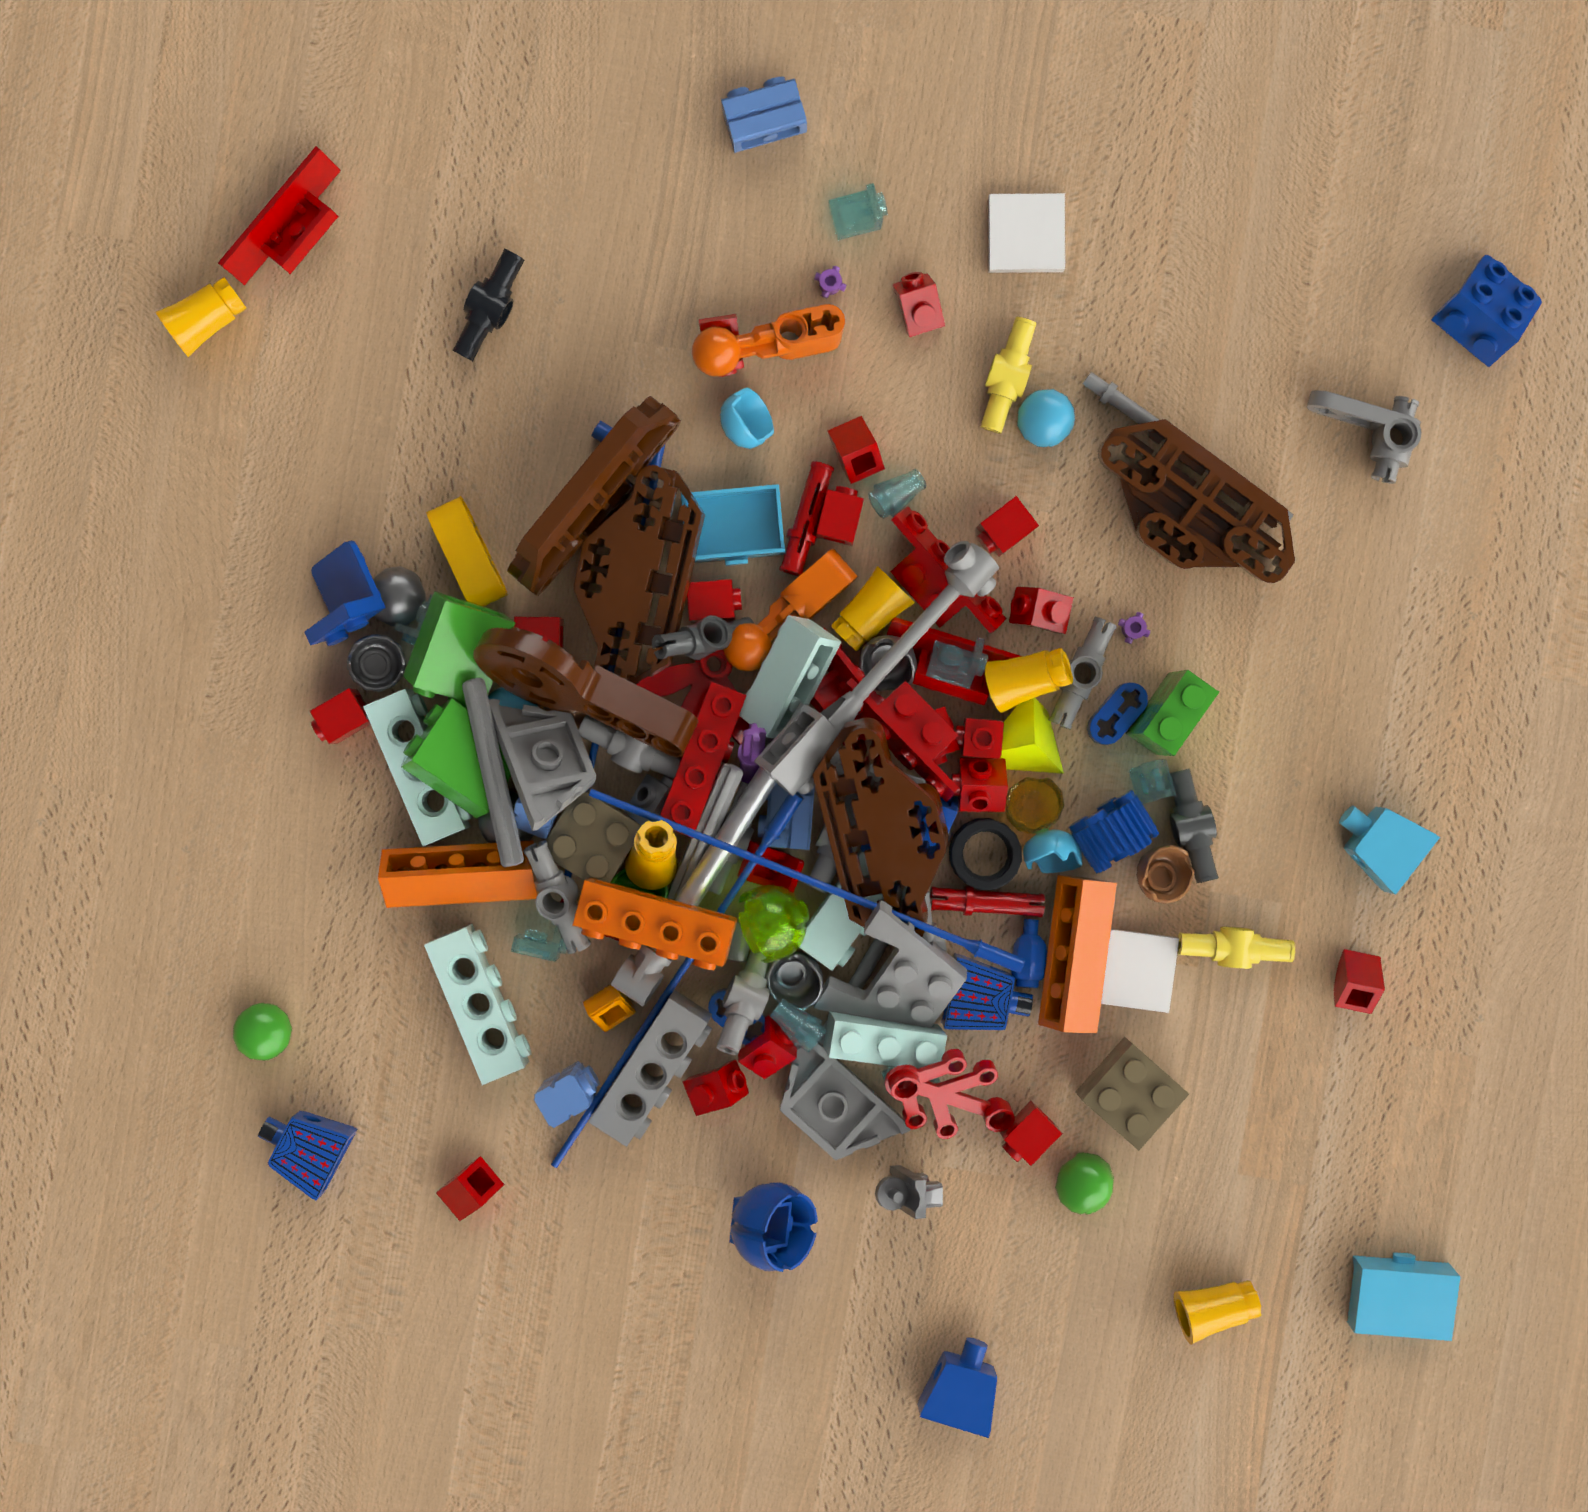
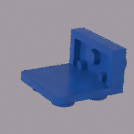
M1484 255L1478 261L1460 290L1434 314L1431 320L1487 367H1490L1520 340L1542 301L1532 287L1522 283L1507 270L1503 263L1489 255Z
M355 541L344 542L312 567V576L328 608L329 614L304 631L310 646L325 641L327 646H332L348 639L350 632L368 625L370 618L386 608L381 598V593L368 570L365 558Z

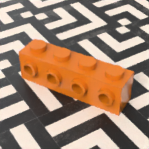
M520 841L522 852L526 847L534 844V841ZM497 843L382 849L378 881L386 908L536 899L538 896V891L534 884L537 879L524 852L523 863L516 866L503 867Z
M1057 876L1038 1025L1061 1032L1097 1033L1117 883L1086 877Z
M590 877L584 880L572 926L582 928L581 934L591 938L604 939V935L619 938L618 944L627 948L640 950L641 946L645 945L656 948L655 954L660 957L678 960L679 955L694 959L693 965L697 967L715 970L716 965L723 967L727 961L738 918Z

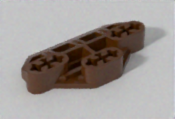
M652 396L646 398L640 406H633L627 411L523 536L515 550L517 554L510 563L507 572L529 591L539 596L582 545L583 539L580 537V534L587 538L628 499L633 492L635 484L628 480L627 477L630 474L637 477L639 471L648 466L679 427L681 420L678 416Z
M1162 419L1112 429L1106 439L1100 444L1098 459L1107 470L1120 479L1137 538L1169 563L1182 569L1193 567H1241L1254 578L1267 583L1281 581L1295 563L1288 509L1168 420ZM1152 430L1148 432V438L1158 445L1163 439L1165 442L1153 457L1154 450L1131 433ZM1122 444L1124 447L1121 453L1129 460H1134L1135 452L1143 458L1134 463L1143 469H1149L1152 466L1154 470L1151 475L1155 478V481L1153 483L1145 482L1142 485L1140 483L1142 475L1136 470L1129 469L1128 477L1120 472V470L1127 468L1129 465L1122 460L1111 462L1109 460L1111 452L1107 450L1108 447ZM1177 459L1200 476L1205 471H1208V474L1197 488H1194V485L1197 483L1195 480L1173 465ZM1219 491H1222L1242 507H1245L1248 502L1251 503L1239 520L1236 519L1239 513L1216 497ZM1160 520L1159 529L1170 536L1173 535V528L1179 531L1180 534L1174 535L1172 539L1184 545L1190 542L1189 551L1193 553L1189 559L1182 557L1178 560L1180 552L1172 545L1166 544L1167 542L1164 539L1155 535L1148 538L1147 535L1150 530L1146 527L1147 522L1156 523ZM1263 522L1270 528L1277 527V523L1281 525L1284 547L1282 551L1279 550L1282 544L1259 528ZM1244 534L1242 542L1246 546L1255 549L1256 551L1254 552L1261 557L1268 559L1274 557L1272 564L1276 567L1273 572H1263L1265 566L1257 559L1251 558L1252 556L1246 551L1240 549L1232 551L1234 543L1231 541L1232 536L1241 537ZM1258 543H1260L1262 546H1264V547H1262V548H1260V549H1257V548H1258ZM1166 544L1165 552H1163L1158 547ZM1249 559L1248 565L1243 560Z
M649 465L639 471L635 480L632 498L585 539L574 581L576 597L598 646L594 668L598 665L608 670L609 665H616L617 668L622 669L620 677L634 684H637L647 676L652 677L672 664L673 656L665 659H658L655 656L654 652L663 649L662 647L656 649L648 648L646 662L648 665L652 664V668L634 677L638 669L642 644L652 646V639L655 635L678 632L680 629L705 518L700 505L680 473L675 470L661 468L657 465ZM660 479L664 482L662 488L653 490L649 487L650 481ZM678 488L689 503L688 507L685 504L680 506L677 520L684 521V524L670 521ZM644 497L652 502L655 500L661 503L660 509L643 503ZM649 516L654 518V526L650 525L646 528L641 525L642 518H649ZM665 540L672 541L665 571L666 573L673 574L672 576L657 573V571H660L666 544ZM598 546L610 548L609 555L601 556L597 554ZM591 565L608 569L607 574L590 570ZM590 583L601 585V592L593 593L589 591ZM652 592L668 595V597L660 595L654 625L661 628L645 625V623L648 624L654 593ZM617 629L630 631L629 638L622 639L616 636ZM610 649L628 651L627 656L612 654Z
M861 718L846 722L813 773L841 889L862 898L882 894V901L889 904L892 910L905 914L907 905L909 906L908 913L910 917L927 923L928 908L925 896L944 858L948 844V829L938 791L932 785L926 783L917 784L892 763L884 729L877 720ZM860 734H865L867 740H872L869 754L871 760L874 759L872 766L875 776L881 777L879 782H875L873 776H868L871 763L869 756L865 757L867 753L865 741L862 739L858 740ZM844 742L845 747L839 748L841 744ZM837 750L839 751L844 771L842 775H838L836 766L830 762ZM857 793L858 798L851 801L857 825L851 826L845 801L840 802L839 797ZM915 801H921L922 805L927 807L925 819L927 827L930 826V840L932 843H936V846H930L929 842L924 840L926 827L924 821H922L921 807L915 805ZM870 844L871 849L864 851L869 874L863 876L858 853L853 852L852 847ZM895 881H901L903 886H907L905 901L904 899L901 900L903 894L901 885L895 883ZM844 899L849 919L864 928L865 922L871 915L872 910ZM914 928V931L923 937L925 931Z

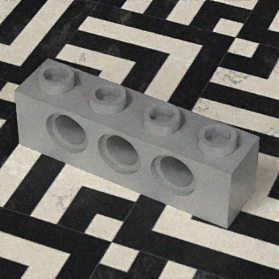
M674 990L594 1111L589 1123L626 1147L634 1136L640 1140L652 1122L647 1115L653 1106L660 1109L672 1089L667 1087L668 1083L674 1075L681 1078L691 1063L692 1059L687 1054L694 1044L701 1047L709 1036L712 1028L707 1024L712 1014ZM668 1032L678 1033L683 1039V1044L680 1046L668 1044L664 1034ZM655 1063L659 1065L663 1075L658 1077L649 1075L645 1070V1064ZM635 1094L639 1096L643 1105L640 1107L630 1106L625 1100V1095Z

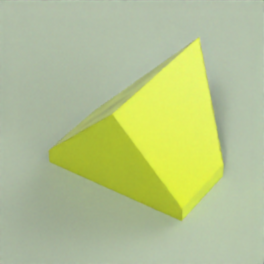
M1036 698L1017 705L1003 722L1004 729L1000 758L1005 759L1006 770L1064 774L1051 721L1048 720L1049 713Z

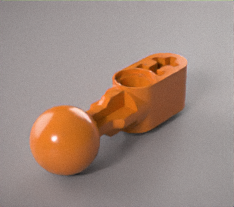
M824 304L784 313L775 322L755 326L752 332L735 336L732 332L722 327L707 328L694 340L692 357L700 371L709 376L719 377L730 373L736 367L740 358L756 355L761 359L779 356L782 359L793 360L835 350L841 343L845 316L838 307ZM785 332L795 333L799 338L796 340H787L783 338L781 334Z
M832 548L780 593V597L769 606V614L757 625L742 623L735 628L729 646L724 649L726 659L733 667L742 671H754L761 668L762 662L772 647L771 642L777 637L778 630L788 615L811 619L858 578L857 574L837 551Z

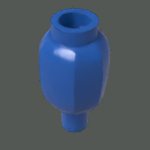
M1024 919L1023 934L1014 943L1012 954L1025 959L1020 973L1011 970V974L1016 979V987L1039 988V981L1044 978L1047 947L1044 940L1038 935L1039 920Z

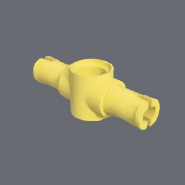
M1016 317L1005 349H1001L1000 354H995L985 384L986 387H989L987 394L990 395L980 426L985 430L1001 434L1012 402H1016L1017 396L1022 397L1032 368V365L1028 364L1030 357L1027 356L1037 324L1032 320Z
M1220 927V931H1213L1212 934H1178L1179 955L1211 957L1212 961H1218L1217 965L1223 967L1249 969L1252 968V964H1259L1260 960L1293 962L1295 958V943L1293 940L1264 938L1260 934H1254L1252 929Z

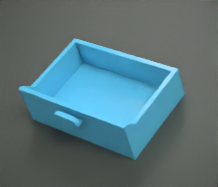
M779 484L691 492L705 514L695 563L725 560V565L730 566L748 564V558L785 555ZM681 493L682 505L685 504L688 507L689 503Z
M1394 1252L1393 1259L1353 1255L1354 1271L1347 1323L1354 1333L1452 1341L1461 1276L1449 1263L1415 1260L1416 1256L1410 1253Z

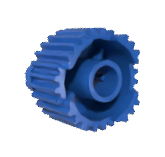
M1133 790L1124 793L1118 798L1114 797L1096 808L1097 812L1089 817H1082L1068 827L1096 874L1111 868L1112 864L1110 862L1112 860L1117 862L1128 855L1132 856L1152 843V838L1159 835L1156 825Z

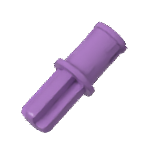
M756 723L749 724V729L743 731V741L738 748L737 757L740 761V769L743 770L741 781L747 784L750 783L759 768L754 760L766 748V730L757 727Z

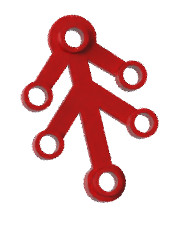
M950 1049L942 1055V1061L921 1068H916L912 1065H900L891 1069L885 1076L884 1085L886 1091L894 1099L902 1101L904 1106L902 1111L905 1125L910 1129L921 1128L927 1122L924 1107L917 1102L916 1097L918 1095L930 1099L935 1115L933 1125L937 1136L941 1139H950L958 1132L956 1120L949 1113L947 1104L983 1116L986 1127L993 1132L1005 1131L1015 1121L1012 1108L1006 1100L1000 1097H993L986 1101L961 1092L979 1085L988 1086L997 1080L998 1072L991 1060L977 1062L973 1067V1072L939 1083L930 1082V1080L946 1074L958 1075L965 1071L967 1062L963 1052L959 1049Z

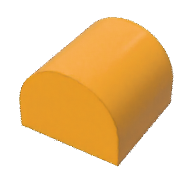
M611 984L583 1001L588 1016L604 1032L609 1031L636 1013L629 997L611 986Z

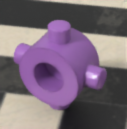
M833 266L832 269H827L822 274L816 273L814 280L819 281L822 297L828 298L829 295H834L839 290L845 291L847 285L842 283L839 267Z
M1137 612L1133 617L1126 620L1121 618L1118 625L1122 627L1126 643L1132 644L1133 639L1149 636L1150 630L1147 629L1146 622L1142 619L1143 613Z

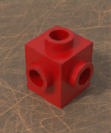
M960 758L958 773H952L951 780L959 787L953 795L958 796L959 811L1005 812L1008 790L1005 759Z

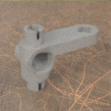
M1315 390L1310 393L1307 403L1308 410L1374 430L1372 434L1373 448L1370 459L1376 462L1374 472L1371 475V478L1379 481L1382 478L1383 483L1395 484L1399 468L1408 467L1412 450L1419 444L1421 439V421L1414 418L1419 406V401L1411 399L1409 403V397L1396 396L1393 408L1389 410L1332 392ZM1391 428H1396L1401 432L1403 437L1401 445H1397L1391 440Z

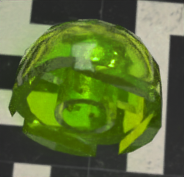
M765 885L743 892L739 897V903L745 901V911L738 913L743 936L754 954L761 952L766 957L761 960L764 963H773L793 954L801 946L806 936L807 921H809V911L806 904L802 900H798L795 894L783 886Z

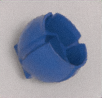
M780 1182L758 1185L746 1192L744 1196L734 1197L729 1243L734 1244L739 1254L756 1268L764 1271L783 1272L784 1269L793 1270L804 1261L814 1244L817 1233L811 1230V1225L818 1222L816 1208L808 1196L802 1194L791 1185Z

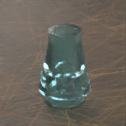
M913 469L906 474L875 484L874 490L868 493V498L872 507L881 518L894 517L920 491L926 488V482L920 472Z
M784 998L769 1015L780 1026L798 1050L803 1048L807 1053L815 1047L827 1031L820 1024L822 1022L821 1019L790 1004Z

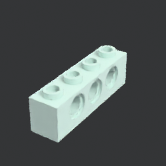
M403 689L363 706L422 846L430 845L470 828L468 820L472 818V815L446 797H444V806L440 811L432 810L428 805L427 798L434 789L401 768L408 757L403 751L410 741L405 742L399 737L398 728L400 724L408 720L414 726V736L417 734L420 737L428 726L423 722L425 719L424 715L428 714V709L422 696L414 694L412 689Z
M470 924L424 944L481 1084H487L525 1068L529 1063L527 1056L531 1055V1049L524 1034L518 1035L513 1023V1021L517 1020L514 1007L509 999L504 1001L499 989V986H502V979L497 967L494 964L490 966L484 953L488 951V946L481 930L475 931L473 924ZM460 958H467L473 962L475 973L472 977L463 976L459 972L457 965ZM481 993L488 998L490 1006L487 1011H479L473 1006V994ZM496 1028L500 1030L504 1036L503 1045L494 1046L490 1044L486 1038L487 1029Z

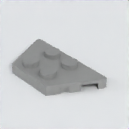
M489 699L498 742L532 831L538 830L595 784L596 773L571 713L556 710L544 711L539 707L524 704L521 710L500 706V700Z
M805 1029L802 1030L797 1043V1058L792 1061L780 1104V1111L835 1160L851 1155L858 1149L869 1148L879 1144L881 1140L899 1133L905 1134L911 1130L905 1125L904 1119L840 1060L829 1058L823 1045Z

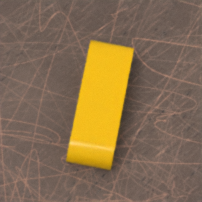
M460 496L426 512L430 525L466 601L484 607L507 596L508 593L464 499Z

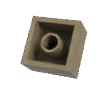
M587 790L565 808L546 841L556 864L583 880L592 877L611 882L632 848L635 835L641 825L625 814L622 809L589 796L590 790Z
M1125 1036L1075 1091L1086 1105L1138 1151L1189 1095L1186 1090Z

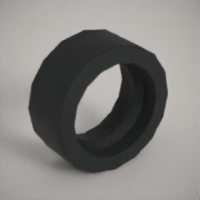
M976 818L963 824L953 835L949 846V861L954 873L968 886L979 890H995L1008 884L1018 873L1022 862V846L1016 833L1006 824L991 818ZM979 832H991L998 835L1004 841L1007 848L1005 865L999 872L991 876H980L973 873L967 868L963 859V849L966 842Z

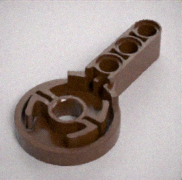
M516 627L511 629L491 628L483 633L473 653L475 662L491 680L505 690L542 707L582 712L667 755L674 757L683 756L698 724L697 717L690 711L598 665L593 669L588 660L581 659L578 665L575 662V658L562 647L549 639L547 642L543 641V636Z

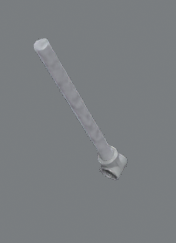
M800 702L788 723L802 709L804 704ZM760 767L715 836L716 839L737 846L772 791L776 782ZM710 845L675 900L698 907L732 853ZM642 945L635 956L631 954L614 977L611 986L641 1006H644L664 977L660 972L664 966L668 967L673 960L656 955V948Z

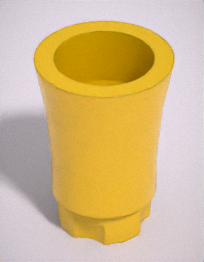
M222 277L213 286L209 283L192 295L155 313L189 358L206 340L235 320L233 315H237L247 308L225 277Z
M877 566L865 585L839 613L841 617L835 620L831 627L855 651H858L866 640L869 642L893 618L915 602Z
M1062 648L985 663V677L988 690L994 705L1001 713L1025 701L1057 691L1059 687L1073 683L1071 665L1066 652Z
M663 820L657 822L647 821L641 825L635 835L633 847L627 854L625 860L626 873L629 879L640 888L647 890L661 889L670 884L675 877L678 869L675 852L677 840L673 833V828Z
M1249 1280L1240 1283L1231 1282L1198 1290L1175 1291L1173 1295L1181 1330L1191 1345L1212 1334L1246 1324L1248 1320L1262 1316L1259 1296Z

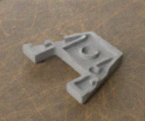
M880 900L865 922L864 934L890 944L895 949L865 990L829 976L823 985L824 990L819 1001L814 1004V1008L931 1028L966 981L967 969L934 941L928 943L914 931L915 926L911 922L906 924L892 913V907Z

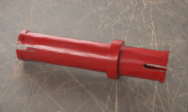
M817 461L811 462L810 472L801 496L793 528H789L786 537L789 541L782 565L779 568L784 573L798 577L803 573L810 546L815 545L817 537L814 535L824 504L831 475L834 472L832 466Z
M931 886L930 898L945 899H932L930 901L931 911H961L965 916H971L973 912L1038 916L1040 918L1044 915L1045 906L1029 905L1045 903L1043 893L974 890V887L965 886L964 889L936 888Z

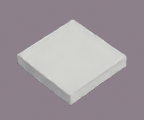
M1065 193L989 194L988 273L1064 272Z
M1111 929L1101 1004L1169 1013L1179 938Z

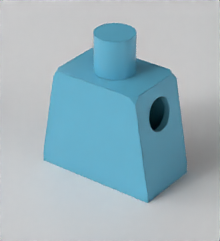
M1353 805L1344 812L1339 820L1342 826L1353 833L1344 846L1345 851L1381 890L1395 895L1440 838L1435 833L1382 807H1375L1367 816Z

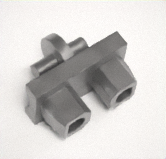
M901 1165L890 1166L892 1176L884 1177L876 1186L875 1197L880 1206L893 1211L900 1209L914 1219L926 1218V1208L943 1206L942 1183L929 1181L928 1175L913 1173Z

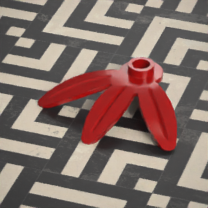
M724 649L717 650L701 660H695V663L667 667L652 677L647 676L636 684L660 697L671 695L691 685L692 687L684 698L681 707L690 711L696 717L711 681L737 691L727 678L733 666L726 659ZM714 657L719 660L720 668L717 671L708 669L707 661L709 658ZM740 716L732 733V738L739 745L743 741V731L749 729V723Z

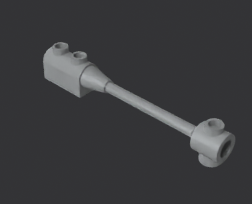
M960 541L954 544L944 557V562L948 566L945 571L948 586L860 683L821 713L805 704L754 762L791 796H794L797 791L800 794L809 793L815 787L813 779L815 768L844 724L855 719L864 704L863 701L959 595L974 597L977 594L978 596H985L995 588L996 580L992 576L997 572L999 566L985 550L968 541ZM838 750L830 760L832 765L840 759Z

